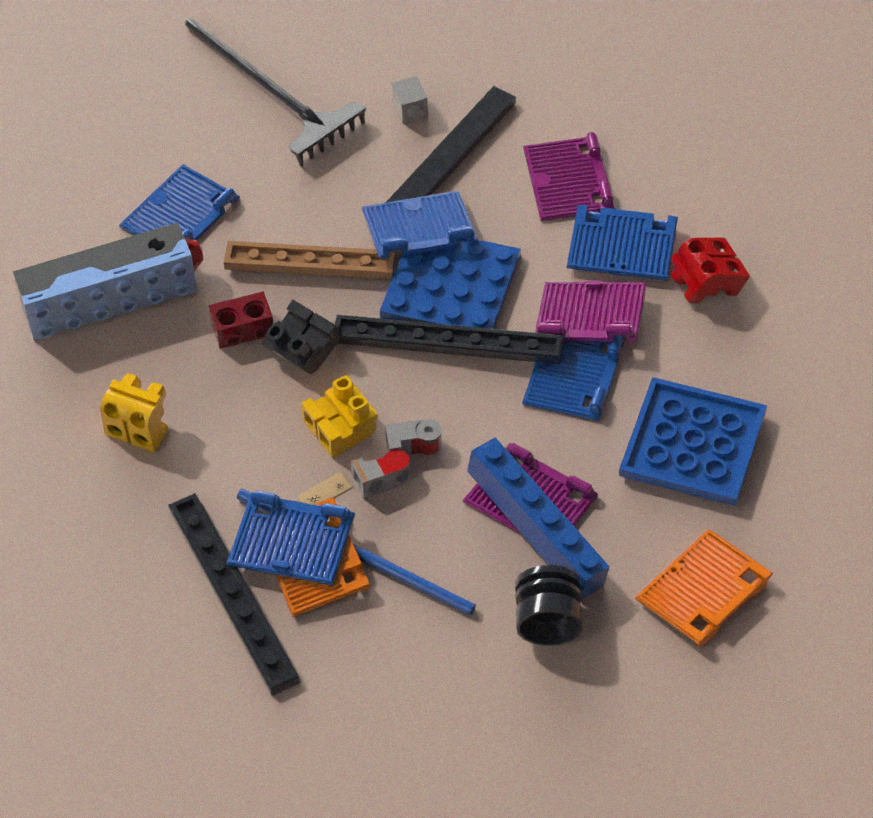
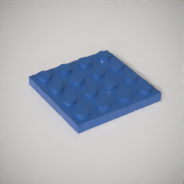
M465 238L455 240V247L401 255L380 308V318L495 329L521 256V248L478 240L474 244H468Z
M652 377L620 465L619 476L736 506L766 415L767 405Z

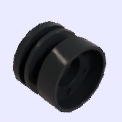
M539 565L529 568L518 575L515 580L517 634L527 642L543 646L560 645L578 637L583 630L580 605V577L573 570L557 565Z

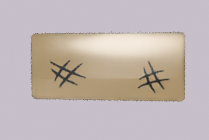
M338 472L301 493L297 498L302 503L316 504L331 497H336L351 488L352 485L341 472Z

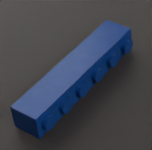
M495 437L471 450L467 472L548 565L566 567L573 570L580 577L581 600L604 587L610 566Z

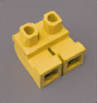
M127 373L121 381L113 379L109 385L110 389L103 396L100 405L104 434L126 443L131 441L132 445L155 453L169 431L167 423L161 422V418L164 415L162 404L166 397L165 387L153 382L145 391L140 389L142 386L141 379L130 373ZM114 427H118L122 432L115 430ZM141 435L145 437L148 441L141 439Z
M347 375L333 381L332 388L324 391V397L316 401L309 398L301 402L303 422L316 438L318 437V441L331 458L370 437L377 427L375 421L378 419V413Z

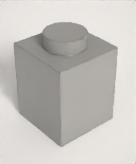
M417 76L391 83L392 102L402 123L428 117L427 96Z

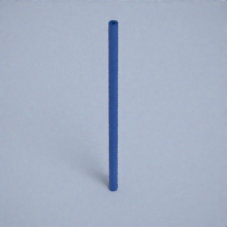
M241 488L237 494V499L247 504L251 492ZM260 503L258 510L269 515L272 507L271 505ZM353 543L360 561L470 616L473 614L476 604Z

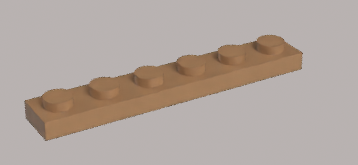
M228 241L224 268L225 270L392 279L396 254L395 250L389 251V258L379 259L376 249Z

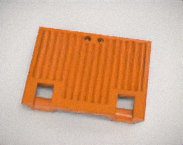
M334 497L313 504L319 506L325 503L337 505ZM329 516L330 521L327 522L326 526L339 528L341 518ZM350 535L333 586L276 575L292 618L359 591H367L371 587ZM351 571L354 581L346 584L342 574Z
M708 529L648 584L635 599L693 640L697 646L701 647L719 632L720 625L743 603L753 599L768 585V581L773 573ZM748 571L756 575V579L751 584L742 579ZM699 617L707 622V626L701 631L692 626Z

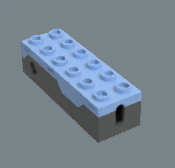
M177 222L13 271L21 305L33 340L35 341L196 292L198 290L194 272L203 262L204 257L199 242L185 238Z

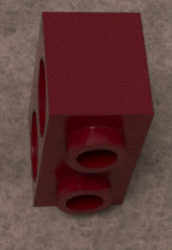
M264 291L208 305L211 324L219 349L236 346L255 339H263L273 324V316Z

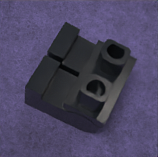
M292 299L286 308L288 313L282 322L278 321L272 324L266 333V339L262 345L303 371L313 374L326 360L343 335L334 323L317 313L314 314L312 310Z

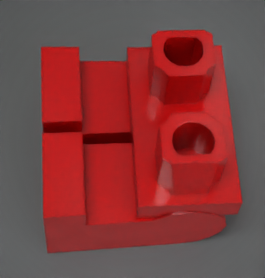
M725 237L688 239L679 247L678 253H674L671 257V261L675 265L671 276L678 284H687L688 288L684 293V297L689 303H701L705 296H716L719 290H724L728 296H737L750 277L740 259L735 258L737 255Z

